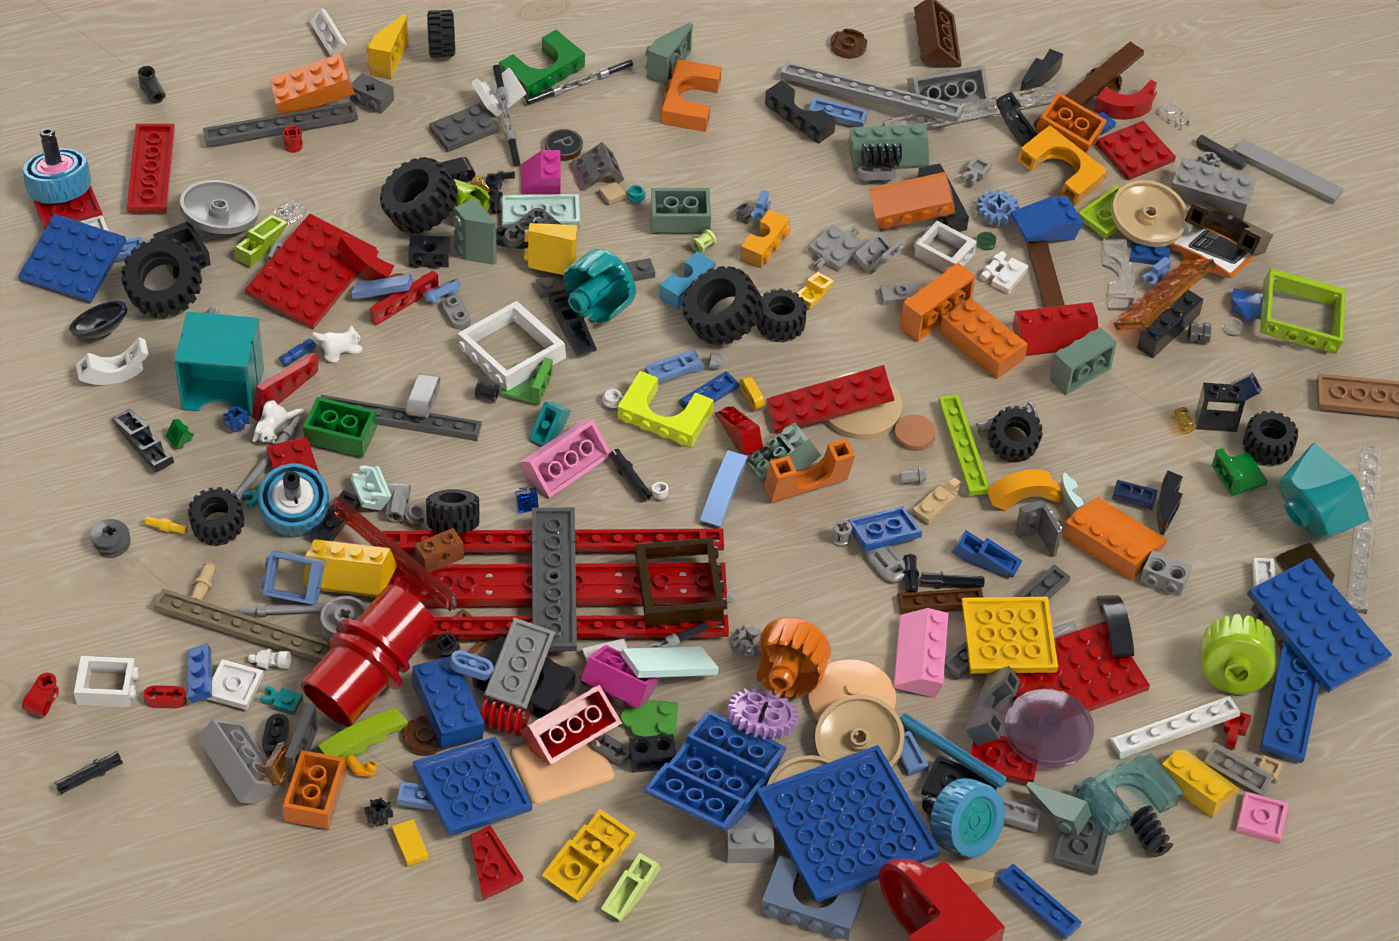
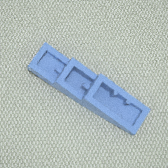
M727 451L700 518L701 523L721 528L726 511L728 512L733 495L736 493L748 456Z

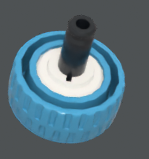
M302 464L279 466L268 473L261 482L258 491L259 511L266 525L276 533L289 537H300L310 534L323 521L329 509V492L326 482H324L323 477L316 470Z

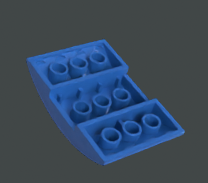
M708 710L687 735L686 743L669 764L665 763L646 786L644 793L726 831L736 825L758 799L756 790L767 785L772 773L780 763L786 747L768 738L764 740L761 735L755 738L753 733L745 734V729L738 730L739 725H732V721Z

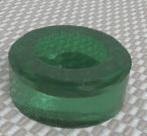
M981 232L977 236L976 244L982 250H992L996 246V236L991 232Z

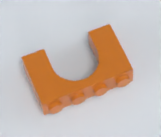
M678 59L676 67H672V79L668 80V92L664 93V105H660L659 116H662V124L706 132L710 120L711 105L684 100L680 94L688 90L718 93L722 67Z
M846 438L829 443L824 457L815 465L801 471H796L790 456L770 461L763 486L771 503L848 480L855 454Z

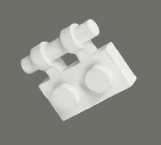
M1001 251L999 254L994 255L989 265L983 268L980 278L983 281H986L988 278L991 279L992 287L1009 294L1026 274L1029 266L1014 258H1011L1008 262L1005 261L1006 253ZM998 267L1001 271L997 272L995 269Z

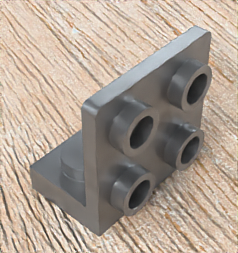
M603 142L571 162L583 190H586L606 176L609 179L613 178L618 184L625 180L614 153Z
M1043 500L1021 506L1015 529L1017 537L1022 538L1038 533L1051 556H1056L1060 546L1062 527L1054 519L1051 508L1047 507Z

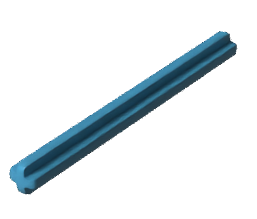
M907 713L900 716L903 727L997 788H1002L1006 784L1005 776Z

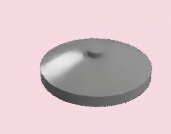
M204 180L188 186L182 192L179 209L183 218L200 230L215 234H234L247 230L254 225L258 218L259 203L256 197L241 185L224 180Z

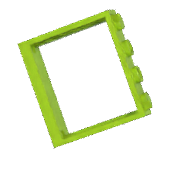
M1270 268L1263 283L1260 333L1336 354L1344 338L1346 289ZM1273 289L1332 305L1331 335L1271 319Z

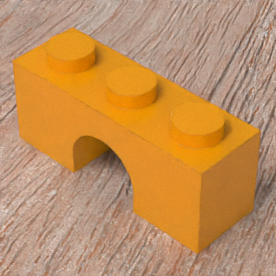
M769 209L760 221L759 235L763 237L750 234L741 246L740 260L762 268L765 262L768 263L774 250H778L784 237L787 238L790 234V218Z

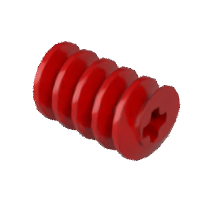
M487 698L483 703L481 716L485 723L484 727L489 724L490 729L497 727L500 732L506 728L507 734H512L514 731V735L519 737L521 735L520 730L528 724L530 711L528 710L525 715H522V708H519L514 713V706L512 705L507 711L505 710V703H502L500 708H497V701L495 700L490 706Z

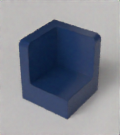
M1253 372L1231 383L1245 386V400L1260 394L1262 391Z

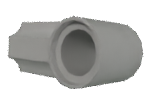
M389 482L388 489L391 493V498L387 503L386 519L392 523H399L404 520L406 504L410 500L411 485Z

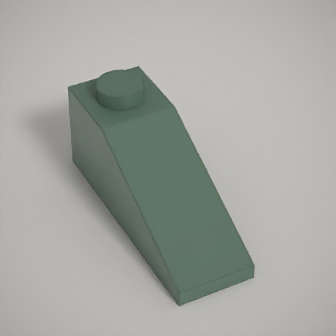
M1032 782L1027 783L1031 799L1061 831L1076 835L1080 834L1091 817L1087 801Z

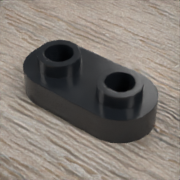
M273 714L267 719L262 738V748L267 755H279L285 748L289 732V720L285 715Z

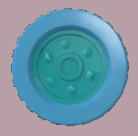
M967 778L958 779L948 784L938 797L929 794L922 800V809L931 814V831L935 841L940 847L953 854L966 858L978 857L986 853L995 844L1002 831L1005 816L1003 800L993 787L982 782Z

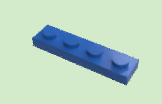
M1015 864L1009 866L998 876L997 882L1064 940L1081 927L1082 921Z

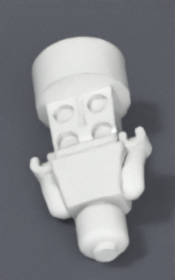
M267 649L259 651L257 656L250 654L247 660L249 663H256L257 667H262L266 670H269V666L289 669L291 666L290 651L271 653L272 650Z

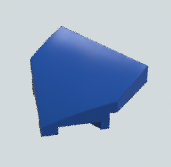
M1234 288L1231 298V312L1243 315V320L1247 323L1252 322L1253 318L1261 319L1263 294Z

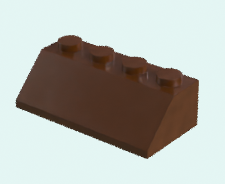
M937 0L922 1L914 7L921 60L933 68L961 67L962 63L954 14Z

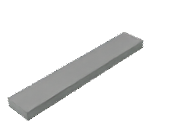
M1244 139L1234 149V152L1246 158L1247 162L1334 204L1343 192L1344 188Z

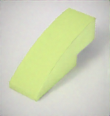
M639 853L629 870L624 871L601 910L622 921L654 881L661 870L660 865Z

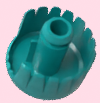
M590 250L564 272V283L567 282L565 285L566 292L573 289L568 295L570 307L575 312L581 313L584 317L593 314L589 318L593 322L597 321V323L602 324L611 321L631 305L635 299L636 286L629 269L616 255L607 250Z

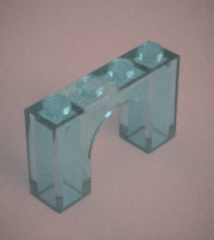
M1150 753L1145 756L1139 755L1127 764L1125 762L1121 763L1111 771L1105 770L1095 778H1087L1082 782V787L1077 796L1087 801L1092 815L1108 835L1111 836L1127 829L1134 816L1118 796L1116 787L1130 786L1138 789L1149 799L1159 813L1177 806L1184 792L1154 755Z

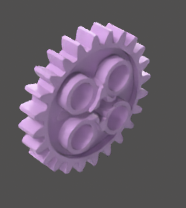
M752 688L751 692L744 689L743 693L737 691V694L732 695V698L729 699L727 707L728 719L733 720L732 725H739L738 730L745 729V734L753 733L755 738L761 735L764 740L766 736L774 740L775 736L782 739L783 735L788 737L790 733H794V730L797 728L799 714L797 713V708H793V703H787L788 698L781 699L780 694L772 695V691L765 693L763 689L757 692L754 688ZM768 705L762 723H758L763 706Z

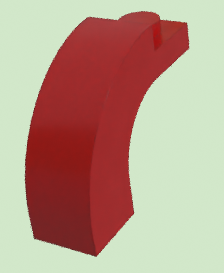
M1150 79L1139 92L1130 95L1120 94L1106 87L1096 97L1094 111L1099 114L1104 112L1110 118L1120 120L1141 117L1152 109L1153 100L1157 95V82Z

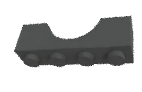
M1010 666L987 673L966 727L969 737L973 739L977 746L1000 738L1005 724L997 715V711L1006 701L1016 696L1021 682Z

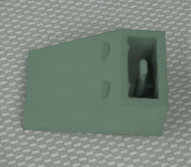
M794 422L792 425L787 426L778 436L770 439L759 451L754 452L746 462L760 479H765L770 461L790 456L797 471L807 468L822 455Z

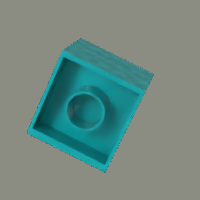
M186 312L181 338L174 359L181 410L197 412L207 403L223 401L232 407L239 406L243 410L247 409L248 416L252 417L256 386L261 383L264 371L259 318Z

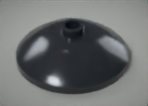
M110 301L99 304L74 319L69 330L73 336L78 338L94 339L107 337L124 320L128 311L127 306L122 301Z

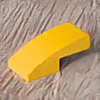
M817 272L807 280L806 286L797 293L799 297H803L807 308L810 310L829 291L834 281Z

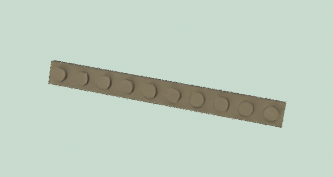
M166 589L161 590L153 604L156 611L277 650L290 651L293 655L318 663L330 651L329 641Z

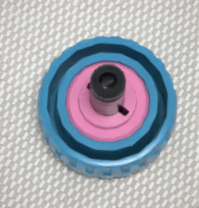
M51 128L43 129L39 134L43 152L30 158L23 167V177L28 195L35 201L48 204L73 200L84 194L91 185V174L86 157L81 152L73 149H59L55 130Z

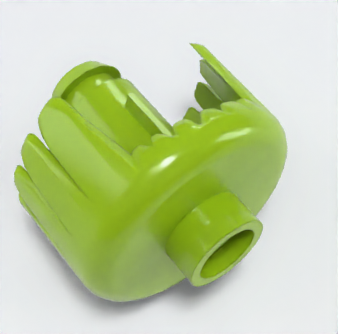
M1234 614L1231 621L1229 616H1224L1221 621L1216 619L1212 622L1211 626L1206 628L1201 639V669L1206 680L1212 686L1229 694H1248L1261 689L1272 678L1276 665L1275 638L1267 625H1263L1261 620L1256 619L1255 623L1252 616L1246 615L1244 620H1242L1240 614Z

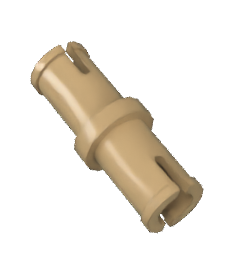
M208 562L203 564L200 576L194 582L195 588L191 598L204 600L207 591L211 589V581L217 570L214 564Z

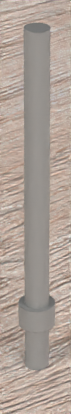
M295 416L290 424L282 429L280 437L274 444L290 440L294 436L296 428L302 422V418ZM266 453L235 493L239 500L243 498V493L251 488L270 463L268 453Z
M363 602L367 608L371 604V602ZM258 603L257 606H239V613L244 615L257 614V617L266 616V614L321 612L326 603L313 605H266V603Z

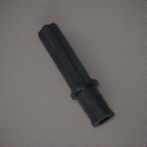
M940 571V573L921 572L920 585L939 586V588L943 586L983 588L985 584L983 576L943 574V571Z

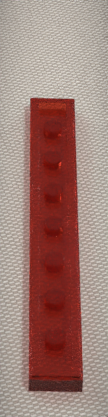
M339 496L334 500L335 514L372 546L390 548L397 567L447 610L452 612L457 608L455 593Z

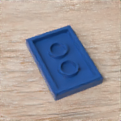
M904 506L847 520L852 526L851 533L864 551L922 537V531Z

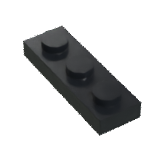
M343 490L328 509L323 521L312 530L310 539L333 542L361 505L358 496Z

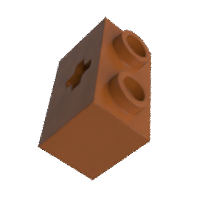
M454 528L416 543V561L425 575L464 559L463 542Z

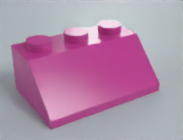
M604 645L588 658L581 681L586 682L591 688L600 684L608 696L619 698L631 707L640 708L648 701L661 677L637 678L622 658V652Z

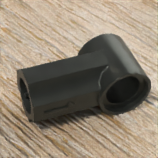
M142 66L138 70L140 88L145 91L150 102L155 104L162 102L166 95L155 75L154 68Z

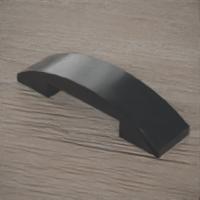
M1012 92L995 100L1006 125L1022 146L1038 135L1020 111L1022 105Z
M1119 595L1097 596L1099 610L1104 615L1109 633L1108 643L1112 657L1134 656L1131 626L1121 597Z

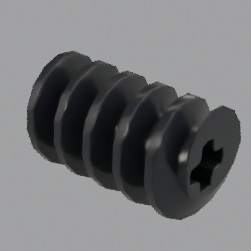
M870 143L868 148L865 144H862L861 160L865 162L866 168L869 167L870 162L873 163L874 167L877 166L878 162H880L881 167H884L885 162L888 163L889 167L892 166L893 162H895L896 167H899L902 160L901 143H899L898 148L896 143H892L891 147H889L888 143H884L883 148L880 143H877L875 148L873 143Z
M1150 805L1144 806L1132 814L1129 824L1137 835L1139 842H1141L1143 849H1145L1147 856L1159 857L1167 853L1173 847V843H1167L1170 837L1165 834V828L1160 827L1161 821L1156 820L1157 814L1152 813L1153 807Z

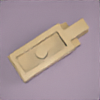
M954 477L947 485L944 483L941 486L939 485L913 508L912 514L928 525L932 523L955 502V498L958 496L957 492L960 490L961 481Z

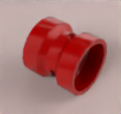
M297 126L286 127L283 130L285 150L290 153L299 152L303 148L301 129Z

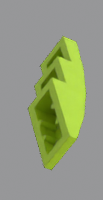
M395 707L357 722L320 743L317 749L321 754L347 758L350 755L355 756L366 752L367 746L385 741L388 734L403 730L408 721Z

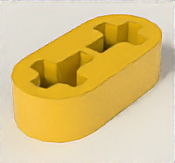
M748 376L740 379L741 391L752 410L764 408L765 401L753 378Z

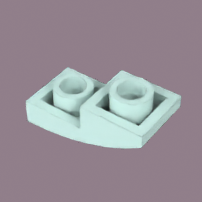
M1064 473L1060 483L1061 493L1064 498L1063 503L1072 516L1077 509L1084 506V503L1077 496L1078 486L1076 481L1071 479L1067 473Z

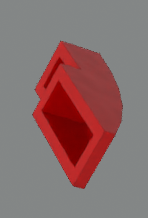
M342 235L337 248L355 269L371 281L390 277L394 265L377 258L378 250L349 236Z

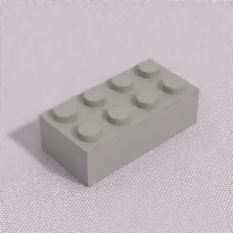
M1182 157L1171 189L1181 197L1185 204L1192 205V203L1206 201L1234 216L1244 219L1253 194L1256 178Z

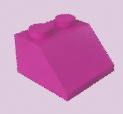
M541 150L522 163V194H561L560 150Z

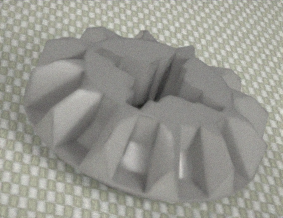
M753 625L750 628L743 626L742 629H736L734 635H732V646L735 651L745 656H754L761 653L759 643L762 633L761 629L757 630ZM746 636L753 639L752 645L746 640Z

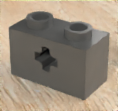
M361 73L352 82L355 94L350 95V100L370 110L382 114L394 101L393 87L371 76Z

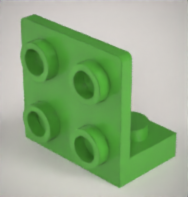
M544 358L542 365H538L535 376L508 391L502 388L501 395L540 405L553 376V359Z

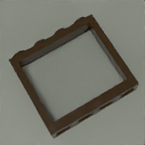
M712 538L636 544L635 560L646 626L723 619L724 609H727V599L722 597L724 581L719 579V576H721V564L716 562V559H718V547L713 545ZM707 554L715 602L654 607L647 559Z

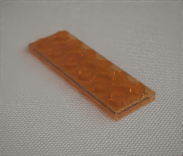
M1200 258L1192 261L1190 259L1182 261L1176 270L1169 272L1164 280L1156 283V287L1153 290L1146 292L1140 301L1131 305L1132 308L1119 316V319L1113 323L1116 330L1146 328L1216 266L1214 260Z

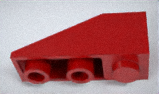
M734 406L724 407L721 411L715 413L735 447L744 455L758 451L763 447L760 427Z

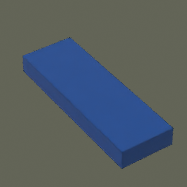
M726 371L681 398L679 404L685 409L694 393L713 399L715 403L738 389L739 382Z

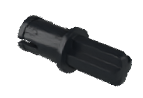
M906 554L903 558L905 561V570L903 571V574H905V590L907 592H917V578L919 577L917 557L914 554Z

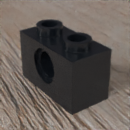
M410 235L409 266L449 268L450 237Z

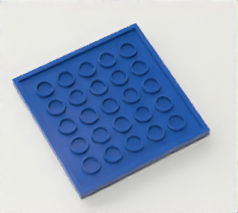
M879 745L756 790L759 801L815 903L879 879L880 867L890 860L905 858L922 863L940 856L937 844Z

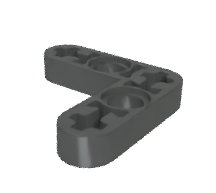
M534 208L505 231L503 242L510 248H516L525 241V230L520 227L521 225L529 226L530 223L562 224L544 209Z

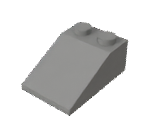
M755 802L736 825L725 831L727 863H773V825L761 802Z

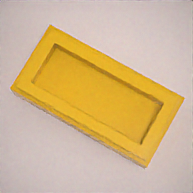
M414 819L392 826L393 834L407 867L429 860L428 852Z

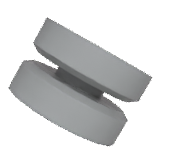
M339 596L327 602L321 610L320 617L323 640L329 641L330 637L337 633L336 628L341 620L352 619L356 621L367 609L366 605L361 600L352 596Z

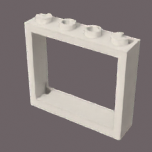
M517 301L458 333V345L462 353H466L474 364H478L485 374H489L496 384H500L506 391L535 376L537 367L542 365L544 358L553 359V365L566 358L565 343ZM515 321L545 349L506 370L476 342Z

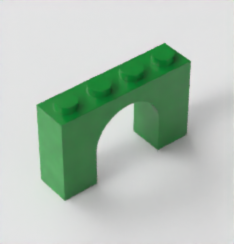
M557 29L542 37V51L555 62L552 66L543 69L532 68L523 63L514 54L499 62L501 73L508 68L513 71L526 92V95L523 96L525 99L543 92L585 67V53Z

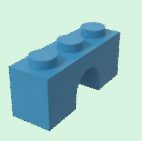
M697 251L685 262L684 276L687 278H680L672 273L660 284L659 298L679 309L682 306L683 298H686L684 294L687 289H690L691 282L693 280L696 281L701 273L705 274L711 268L715 270L716 262Z

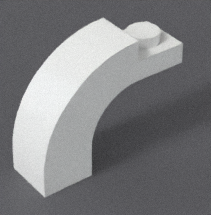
M138 337L125 352L114 357H100L87 352L76 364L79 380L94 385H109L121 383L135 377L143 370L142 361L148 356L145 339Z

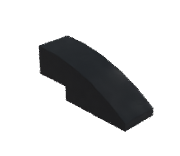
M1049 49L1043 60L1035 58L1022 79L1020 94L1030 93L1052 79L1061 68L1063 53Z
M1167 470L1163 479L1157 503V523L1161 535H1165L1180 507L1183 495L1178 492L1183 476Z

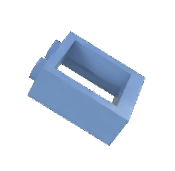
M281 551L270 552V555H267L265 560L267 573L261 583V588L264 589L263 595L312 605L318 603L326 560ZM279 559L311 565L306 595L274 589Z

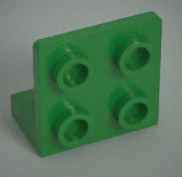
M1224 448L1215 451L1212 467L1231 496L1267 485L1268 480L1249 452L1231 457Z

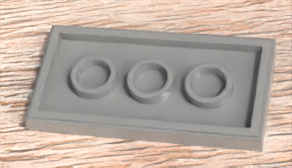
M514 618L484 697L499 703H505L508 706L512 705L517 709L522 708V711L526 712L555 632Z

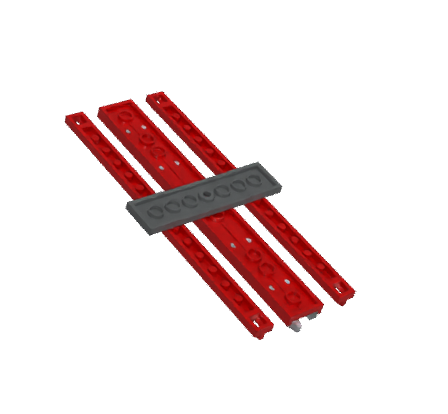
M575 507L532 508V530H470L458 533L463 542L464 552H532V564H450L426 575L419 565H397L388 585H395L410 593L425 607L533 606V616L434 617L437 628L427 640H436L440 634L446 632L452 633L456 639H498L499 636L506 639L514 618L554 631L555 636L549 651H577V638H665L675 633H681L703 622H707L709 630L693 637H729L728 614H724L722 620L654 626L645 625L644 615L576 616V606L642 605L636 563H575V552L635 551L636 544L702 538L719 540V542H713V545L718 547V551L724 550L723 528L575 529ZM434 530L383 531L382 548H390L392 553H415L416 543L440 534V532ZM387 542H400V544H387ZM709 562L647 563L654 605H687L715 602ZM717 562L721 564V576H719V579L724 581L722 597L727 599V603L733 602L735 594L727 592L725 562ZM711 626H724V628H711Z

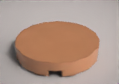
M913 414L899 419L896 423L894 435L896 441L904 445V448L918 451L928 448V445L934 442L936 429L928 418Z

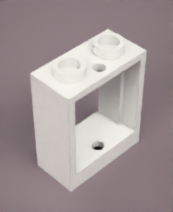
M936 221L932 227L929 226L926 229L925 234L921 238L919 237L914 244V257L945 272L947 268L953 267L957 263L964 267L975 255L977 241ZM937 237L958 248L959 251L951 258L928 245Z
M81 656L74 689L76 705L130 708L131 699H135L136 696L134 681L139 679V667H135L134 658ZM91 673H126L123 690L90 689Z

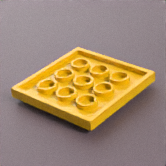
M1048 597L962 598L970 674L991 673L1006 666H1010L1014 673L1057 672L1058 663Z

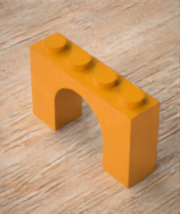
M1051 125L1024 145L1017 158V161L1030 171L1051 158L1062 159L1068 162L1074 168L1076 174L1064 183L1060 195L1068 196L1073 206L1077 205L1101 185L1107 174V170L1102 165L1098 164Z

